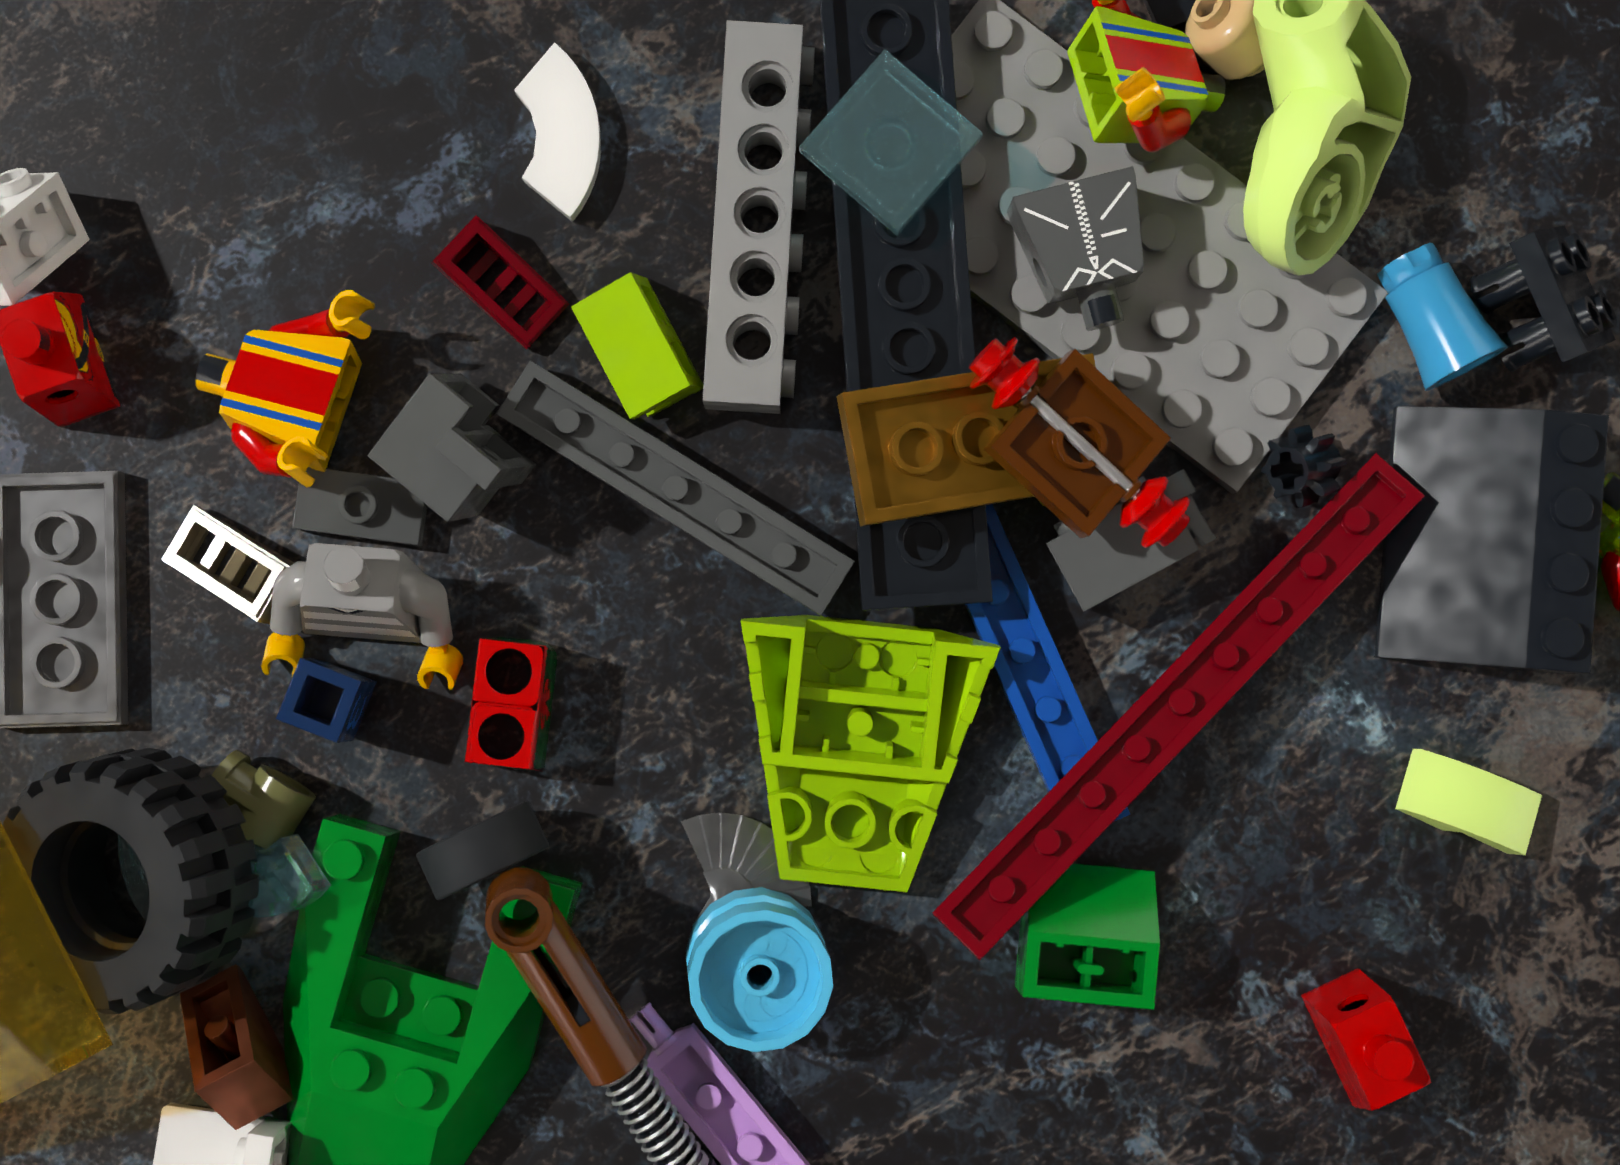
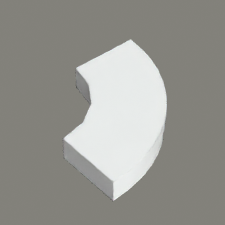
M554 42L514 90L517 97L531 112L536 129L534 157L522 179L530 188L573 222L588 200L597 178L601 158L600 125L596 105L586 80L567 53Z

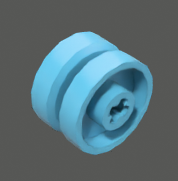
M758 887L734 890L714 901L694 923L685 951L692 1007L706 1030L728 1046L751 1052L783 1049L809 1034L826 1012L833 989L831 959L825 946L823 935L808 909L788 894ZM762 965L761 972L749 971L753 966Z

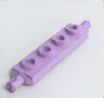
M650 1002L629 1019L653 1048L647 1058V1067L652 1068L654 1071L653 1076L660 1080L659 1086L665 1088V1095L671 1098V1104L677 1107L679 1114L682 1115L683 1119L721 1165H810L694 1023L678 1028L673 1032L651 1006Z

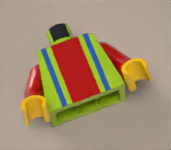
M1092 0L1094 10L1070 45L1067 53L1094 142L1140 143L1145 151L1154 153L1182 139L1188 133L1190 126L1201 111L1215 112L1220 108L1225 96V80L1219 74L1200 71L1190 39L1185 33L1142 19L1130 11L1126 0Z

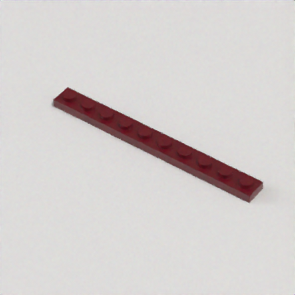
M1375 453L934 910L932 915L980 961L1410 513L1425 495Z

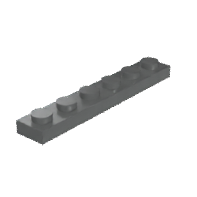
M531 360L496 413L503 420L822 616L855 562Z

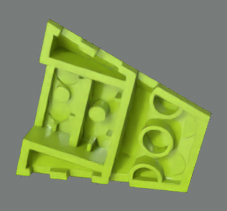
M795 615L741 619L743 640L746 646L752 699L759 732L761 759L764 765L767 785V798L779 878L782 880L908 892L936 819L941 798L957 764V756L968 727L972 724L981 701L980 696L1000 651V645L930 627L824 616Z

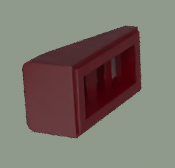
M477 215L431 262L452 284L525 350L534 343L569 305L551 285ZM480 241L488 248V251L465 274L456 265ZM499 258L508 267L483 291L475 282ZM518 275L526 285L502 309L494 300ZM536 293L539 294L545 302L521 327L513 317Z

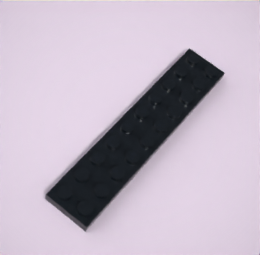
M819 0L847 392L973 372L969 369L970 364L975 359L949 0ZM854 496L862 611L989 603L993 601L986 505L860 527Z

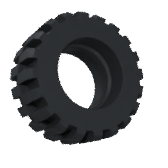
M131 748L59 766L46 772L42 780L32 782L19 795L16 802L18 806L9 809L0 828V832L6 835L5 839L0 841V904L3 918H0V928L3 936H11L18 948L13 952V955L20 965L26 970L33 968L39 975L35 981L51 994L57 995L64 992L63 1001L86 1011L94 1008V1010L102 1014H121L130 1009L138 1011L207 981L218 974L220 966L230 963L241 949L242 939L239 937L249 933L255 916V909L249 907V902L257 898L259 893V875L252 874L251 860L257 859L253 839L246 841L241 824L247 821L238 805L233 804L229 806L223 798L227 790L212 775L201 778L199 776L201 768L196 763L183 756L172 758L168 752L161 749L145 748L136 751ZM111 829L124 838L133 848L145 871L149 888V911L144 928L132 921L122 911L110 891L105 873L104 854L106 841Z

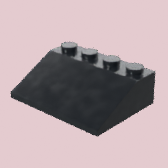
M1397 406L1394 408L1389 465L1425 496L1383 540L1374 657L1556 674H1590L1609 415L1546 409Z

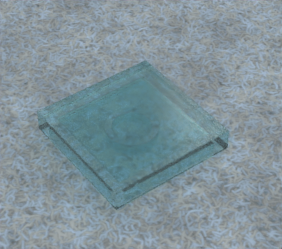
M884 49L799 146V152L898 236L981 141L984 133Z

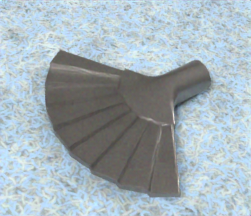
M729 813L703 814L681 821L704 870L703 874L710 888V898L694 923L711 903L734 890L763 887L788 894L803 906H812L809 882L782 880L779 878L773 831L762 822L743 815Z

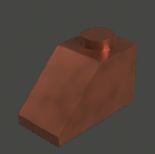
M237 964L216 974L207 981L180 993L194 1090L229 1125L237 1130L294 1100L285 1063L284 1050L243 970Z

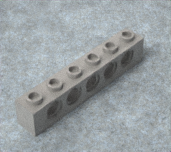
M731 20L726 22L703 386V404L705 409L780 414L781 397L794 398L796 360L784 359L785 335H798L800 297L788 296L789 272L801 273L804 234H792L793 209L805 210L807 172L795 171L797 147L809 148L811 109H799L801 85L813 86L815 47L803 46V25ZM766 83L775 84L784 91L785 96L778 104L765 107L757 104L751 98L754 89ZM760 145L772 146L782 156L777 165L766 170L753 167L746 158L753 148ZM755 207H767L777 215L778 221L771 230L764 233H756L744 226L742 221L745 214ZM754 268L766 270L774 278L772 288L761 296H750L744 293L739 288L738 283L746 271ZM746 331H760L769 338L771 345L763 357L756 360H748L739 356L735 351L734 345L737 338Z

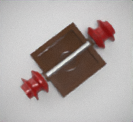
M1016 337L1012 338L1005 345L997 338L992 340L969 366V369L976 374L969 387L975 389L987 384L995 392L991 406L994 410L1010 407L1015 403L1019 409L987 445L984 451L1080 539L1089 537L1120 500L1123 505L1121 507L1119 525L1125 528L1135 523L1139 524L1145 530L1141 540V545L1144 548L1156 542L1165 547L1174 541L1190 521V517L1185 513L1190 504V499L1187 496L1174 501L1169 499L1164 494L1169 481L1165 476L1148 479L1143 483L1138 479L1169 442L1171 437L1076 349L1067 352L1040 385L1037 386L1034 383L1038 378L1040 360L1034 358L1024 363L1021 362L1014 355L1018 342Z

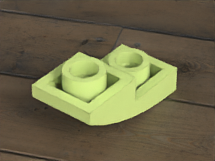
M1413 749L1395 809L1442 831L1461 832L1504 853L1526 856L1542 795L1466 763L1423 749Z

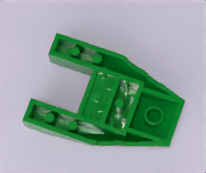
M343 814L323 818L304 881L283 997L285 1063L294 1099L287 1103V1120L291 1123L288 1163L289 1165H464L529 1070L546 1013L507 952L498 948L493 941L479 986L365 954L401 831ZM532 869L540 873L548 881L553 901L571 927L583 883ZM515 899L505 904L501 910L507 917L514 920H523L533 915L537 908L527 900ZM541 944V946H542V948L544 949L545 953L547 954V956H548L549 959L551 960L552 964L554 965V967H555L556 970L558 971V968H557V966L555 965V963L553 962L552 958L550 957V955L548 954V952H547L546 949L544 948L543 944Z

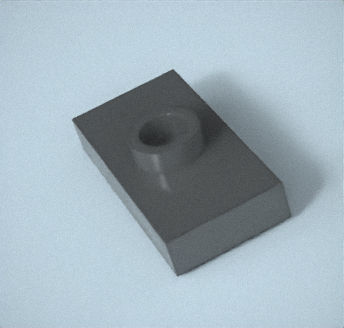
M310 467L307 468L306 472L315 479V482L311 487L307 488L301 483L298 484L292 524L293 529L422 547L428 506L395 478L331 469L321 472Z

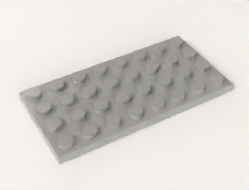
M978 0L952 34L970 296L1053 359L1063 358L1067 352L1076 349L1082 355L1093 353L1096 368L1171 437L1167 443L1170 448L1231 494L1237 493L1270 450L1267 444L1269 440L1280 437L1386 297L1387 291L1337 253L1313 274L1298 276L1271 266L1253 248L1246 236L1243 207L1247 185L1184 138L1154 153L1145 151L1140 143L1094 142L1067 50L1001 0ZM1133 166L1137 184L1144 261L1143 273L1135 282L1116 287L1124 321L1106 328L1087 331L1078 297L1051 304L1045 299L1009 221L1007 210L1014 196Z

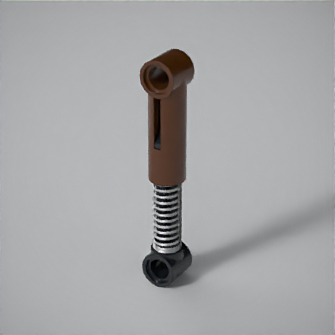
M514 867L501 872L492 880L487 890L485 928L489 938L498 948L507 952L592 1086L607 1087L605 1094L613 1097L611 1102L613 1106H619L617 1113L625 1115L623 1122L631 1125L630 1133L637 1134L635 1141L643 1143L641 1150L648 1152V1161L654 1162L653 1165H721L715 1157L707 1155L704 1150H700L701 1145L698 1141H694L695 1136L692 1132H689L687 1123H683V1117L677 1113V1107L671 1104V1098L665 1095V1088L659 1086L660 1080L653 1076L654 1071L652 1068L647 1067L648 1062L643 1058L647 1047L553 901L548 881L540 873L529 868ZM515 899L527 900L537 908L533 915L523 920H514L507 917L501 909L505 904ZM541 944H543L544 948L546 949V951L548 952V954H549L550 957L552 958L553 962L555 963V965H556L557 968L559 969L560 973L562 974V976H563L564 979L566 980V982H567V984L569 985V987H567V985L565 984V982L563 981V979H562L561 976L559 975L558 971L556 970V968H555L554 965L552 964L551 960L549 959V957H548L547 954L545 953V951H544V949L542 948Z

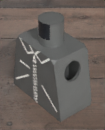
M1131 166L1014 196L1007 210L1009 221L1047 302L1051 304L1078 297L1087 331L1106 328L1124 321L1116 287L1135 282L1143 273L1144 268L1134 167Z

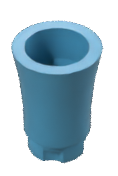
M1433 243L1424 244L1413 251L1405 253L1384 266L1377 273L1379 281L1387 293H1389L1385 299L1398 320L1413 353L1425 391L1437 388L1464 375L1508 348L1466 293L1450 263L1443 262L1440 253Z

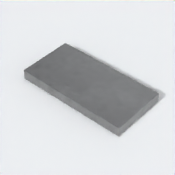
M120 471L0 474V728L128 724L125 473Z

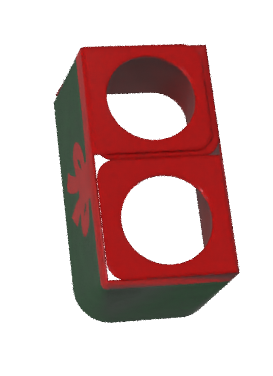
M507 637L479 639L465 762L541 771L536 770V768L545 767L557 667L556 652L548 643ZM508 648L516 649L525 654L532 667V675L528 685L522 691L511 695L502 694L494 690L486 677V666L491 656L499 650ZM538 701L537 711L529 707L535 705ZM498 713H505L515 717L524 730V742L519 752L513 757L503 760L488 756L480 747L478 733L482 723L488 717Z

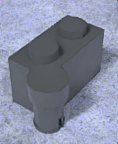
M1185 469L1168 477L1169 481L1164 494L1172 501L1184 496L1190 499V504L1185 511L1190 517V521L1182 533L1165 547L1156 542L1144 548L1141 545V540L1145 530L1139 524L1135 523L1125 528L1119 525L1121 507L1123 505L1120 500L1089 537L1080 539L1062 521L1053 525L1059 537L1046 544L1083 612L1198 551L1199 548L1188 529H1192L1201 547L1217 538L1210 530L1191 495L1196 492V489ZM1144 476L1139 478L1142 483L1146 481Z

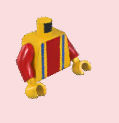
M353 290L340 292L333 299L330 308L273 325L268 331H249L245 334L236 360L209 353L205 354L201 359L196 373L197 389L223 396L219 413L231 429L232 442L260 473L271 476L293 477L307 488L311 487L315 482V479L306 472L308 467L321 472L326 471L362 366L352 341L345 337L351 334L359 339L368 338L371 333V326L359 320V317L365 311L375 308V303Z

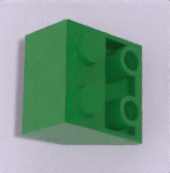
M1073 863L1021 918L1015 987L1021 996L1154 1010L1160 950L1155 871Z

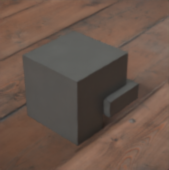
M447 373L428 374L367 455L447 522L478 516L499 488L522 484L536 466L532 460L492 427L485 425L500 405L462 374Z

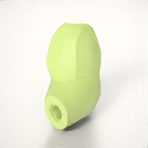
M1254 0L1253 17L1274 112L1261 127L1254 149L1251 172L1244 199V228L1248 241L1271 266L1298 276L1313 274L1340 249L1370 203L1384 165L1403 128L1411 75L1397 40L1366 0Z

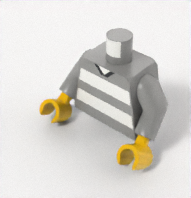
M322 543L309 544L307 560L297 561L281 571L275 579L270 629L273 633L267 639L261 665L265 675L270 674L273 660L282 659L292 664L293 677L299 659L303 658L305 643L301 636L298 635V633L303 631L304 634L422 643L428 649L417 674L420 686L424 689H429L435 672H439L447 678L448 689H453L463 664V656L456 647L449 644L453 640L446 590L438 580L426 575L404 552L385 548Z

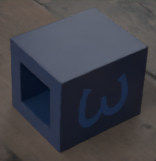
M300 658L276 719L336 743L354 741L377 681L320 659Z

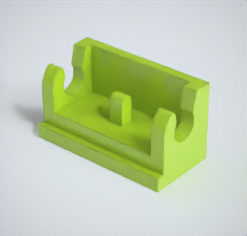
M630 272L571 306L630 419L635 420L644 414L647 417L655 415L703 389L704 385L646 277Z

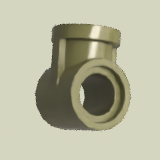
M234 750L219 764L212 776L227 790L223 798L228 805L237 804L247 821L241 824L245 838L247 840L253 839L255 845L266 850L281 853L316 796L303 784L277 769L261 765L257 770L250 765V756L240 750Z

